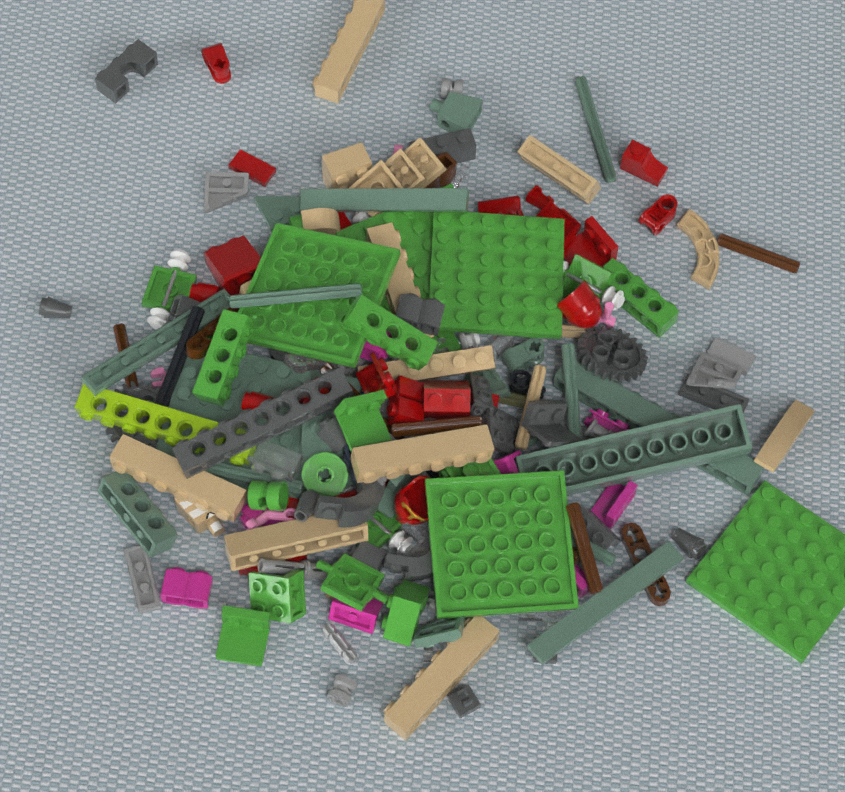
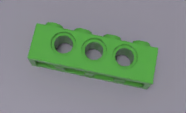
M612 258L603 266L605 269L615 273L609 287L614 286L616 293L619 290L624 292L625 301L621 308L658 338L677 322L679 310H677L676 306L662 298L657 290L651 289L646 285L641 277L631 273L622 262Z
M362 294L353 301L342 322L351 332L360 334L370 344L383 348L388 355L399 358L409 368L417 369L418 371L428 364L438 343ZM367 319L372 322L373 326L368 324ZM386 331L391 333L392 338L387 335ZM405 343H408L410 345L411 350H409L406 347Z
M223 309L192 392L199 400L224 407L225 401L230 398L232 382L238 376L239 363L247 351L246 344L249 337H252L254 333V323L248 315ZM237 334V337L234 340L229 341L232 335ZM229 355V358L222 362L223 357ZM222 376L220 381L214 383L216 377Z

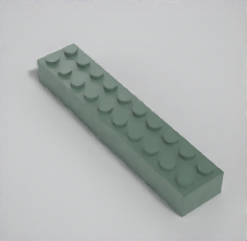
M741 404L519 455L516 456L519 473L564 470L567 496L750 454L752 444Z

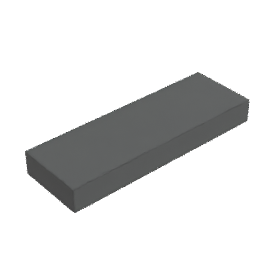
M689 374L686 375L680 388L679 396L714 410L741 404L744 414L749 398L724 388L688 386L686 383Z

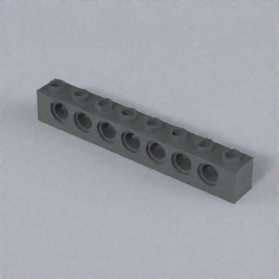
M341 367L336 370L334 368L329 369L323 373V376L315 380L313 378L303 382L302 386L296 389H288L275 399H267L259 407L246 409L232 420L225 419L211 430H202L196 437L190 440L184 439L179 441L172 450L186 479L337 407L343 399L354 397L353 390ZM325 387L331 389L328 394L320 393V390ZM307 397L311 399L307 404L299 403L302 398ZM281 408L290 409L286 414L278 413ZM260 418L269 419L266 424L260 425L257 423ZM239 428L247 429V432L243 435L236 434ZM219 438L226 439V442L222 445L215 444ZM198 448L205 449V452L201 455L194 454Z

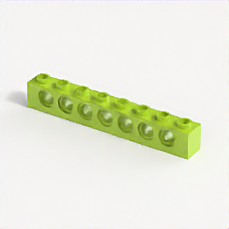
M84 383L74 407L79 417L86 421L95 419L101 421L100 423L104 426L111 428L114 425L122 427L123 431L130 434H135V432L142 433L144 437L150 440L159 438L165 440L166 444L174 447L179 441L184 439L190 440L196 437L200 431L205 429L211 430L219 424V422L107 389L94 396ZM100 404H107L105 409L101 411L97 410V407ZM128 410L124 417H118L120 411ZM142 417H150L146 423H139ZM166 422L171 423L168 429H160L162 424ZM239 428L236 434L243 435L247 430ZM186 429L193 430L189 436H183V431ZM219 438L215 444L222 445L226 442V439ZM257 445L229 458L230 462L238 466H243V464L250 465ZM198 448L194 453L205 452V449Z

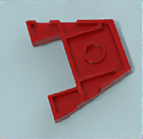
M535 185L527 194L525 201L541 209L535 217L564 219L565 248L580 231L581 224L564 208L560 209L554 204V199L551 196L546 197L542 193V188L538 185Z

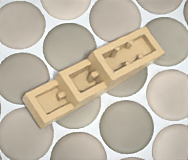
M795 400L753 462L774 473L790 452L793 444L801 435L815 410Z

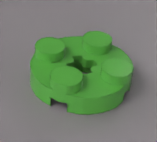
M317 453L305 462L302 469V481L307 490H314L322 496H335L343 491L347 484V466L334 453ZM326 468L329 469V474L332 477L323 482L318 473L319 471L323 472Z

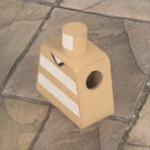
M174 498L177 511L197 533H202L209 529L212 535L217 537L225 531L221 523L224 520L218 518L215 513L208 510L202 511L191 502H182Z

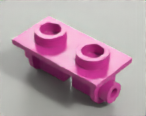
M590 409L589 411L593 415L592 417L588 416L584 422L587 428H589L596 418L601 426L608 429V431H614V433L626 431L629 427L628 424L619 419L616 422L608 419L609 414L600 409H597L596 412Z

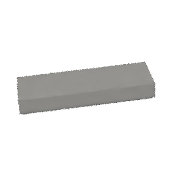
M140 545L123 548L138 613L142 614L162 609L150 557Z

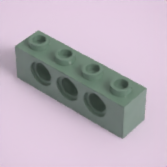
M115 471L102 477L97 490L147 555L152 558L173 548L178 536L175 528L169 524L161 510L153 504L148 494L141 489L133 476Z

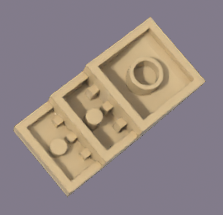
M420 137L405 151L400 148L386 162L380 160L351 185L349 189L424 188L447 169ZM368 212V213H369V215H370L371 217H373V216L378 215V214H380V213H382V212Z

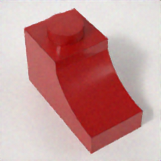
M633 139L622 155L621 170L657 187L668 171V167L654 157L651 148Z

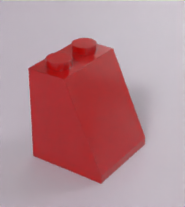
M244 235L239 238H232L220 246H213L204 252L206 265L217 285L220 286V290L225 289L230 295H238L240 286L252 280L261 259Z
M423 380L424 418L446 419L468 417L470 415L469 381Z

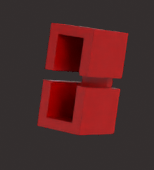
M399 376L395 383L392 384L396 394L389 397V405L386 411L388 425L424 421V404L419 403L424 400V383Z

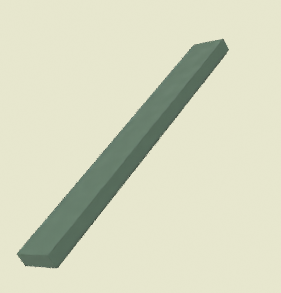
M301 189L300 210L331 208L337 212H468L469 189Z
M225 289L196 305L205 310L197 333L221 315L223 309L227 310L231 307L229 303L231 295ZM191 309L81 376L82 382L96 396L177 346Z
M670 541L666 542L602 589L601 592L595 594L579 606V608H576L527 645V649L543 665L681 563L684 557Z

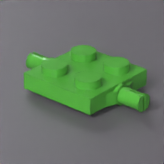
M345 553L333 565L322 559L317 562L316 568L328 573L327 578L321 585V591L360 612L363 611L367 603L373 598L387 604L390 595L378 590L385 574Z

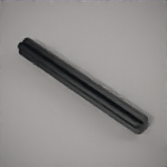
M193 306L155 404L168 407L188 357L186 354L187 341L197 334L205 310L198 306Z

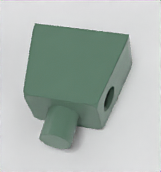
M451 92L444 102L434 98L429 109L438 113L437 125L450 133L471 128L472 131L482 113L483 100Z

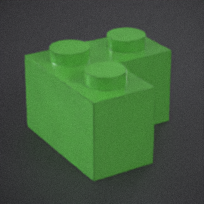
M405 579L400 586L395 587L387 603V608H390L389 615H385L381 629L385 630L384 639L410 647L420 616L425 610L430 587Z

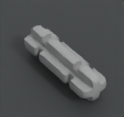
M332 623L327 624L322 629V633L330 640L329 642L340 656L343 655L344 661L351 665L358 659V655L350 648L351 646L340 632L336 631V627Z

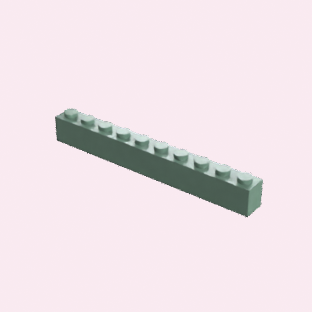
M576 359L579 402L595 411L600 409L608 413V418L615 422L617 419L629 425V430L681 418L675 413H669L662 409L659 404L644 399L639 393L624 388L618 381H613L612 383L608 378L602 380L600 374L593 376L594 371H586L587 366L581 365V361ZM562 364L554 376L553 387L565 393ZM747 455L695 466L747 496L755 487L764 470V467L753 462L754 457Z

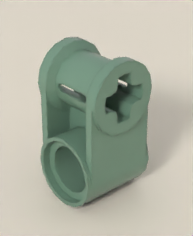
M530 338L517 346L507 349L501 358L511 374L516 370H528L543 362L545 344L539 338Z

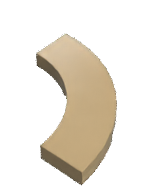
M688 209L679 221L677 228L689 237L696 250L697 266L691 276V280L710 290L719 268L718 243L716 237L713 236L708 228V224L699 215Z

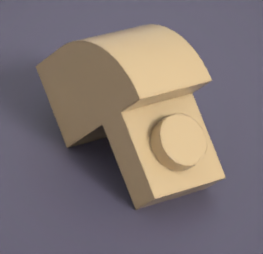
M314 208L301 211L303 229L336 235V232H340L339 215L336 210L331 208Z

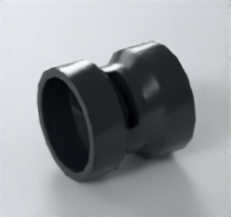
M526 370L514 371L510 377L509 391L527 396L532 377L531 374Z

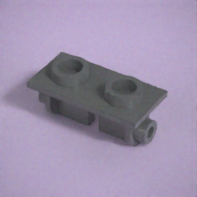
M470 373L471 412L475 415H481L487 407L493 410L490 382L483 376Z

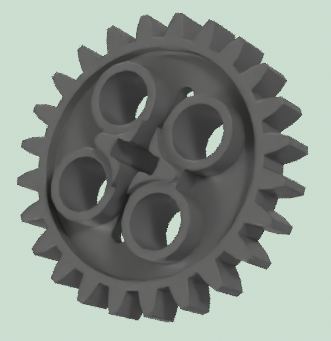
M594 326L593 331L587 329L586 333L583 332L581 337H579L576 345L577 359H581V365H587L586 371L593 370V376L600 374L602 380L608 377L612 383L614 379H617L619 383H622L623 379L628 383L631 378L637 380V377L641 376L646 368L648 356L645 355L647 351L642 349L643 344L636 343L637 338H630V333L622 334V329L614 331L612 326L610 330H607L605 326H602L601 330ZM615 343L617 344V348L615 350L611 364L607 365L606 362L608 360L612 346Z
M141 380L139 386H136L134 381H131L130 388L122 384L123 391L115 389V392L155 403L161 387L158 386L154 390L152 382L147 387H144L143 380ZM120 411L118 417H124L128 412ZM142 417L143 423H146L150 417ZM115 425L113 428L108 427L105 430L106 435L113 434L111 442L120 440L124 434L156 449V443L159 439L150 440L138 432L128 434L122 430V427Z

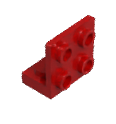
M591 216L585 220L584 231L575 236L564 248V261H567L570 267L575 254H578L603 267L612 258L617 259L619 246L595 218Z

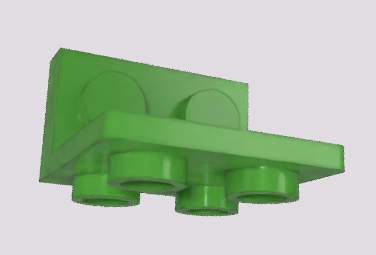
M384 390L345 398L334 410L351 452L354 447L392 440L379 411L382 403L387 399Z
M294 569L284 576L253 571L249 573L251 610L270 612L272 621L293 623L306 615L304 570Z
M223 605L221 613L223 624L216 651V659L261 667L271 627L270 612Z

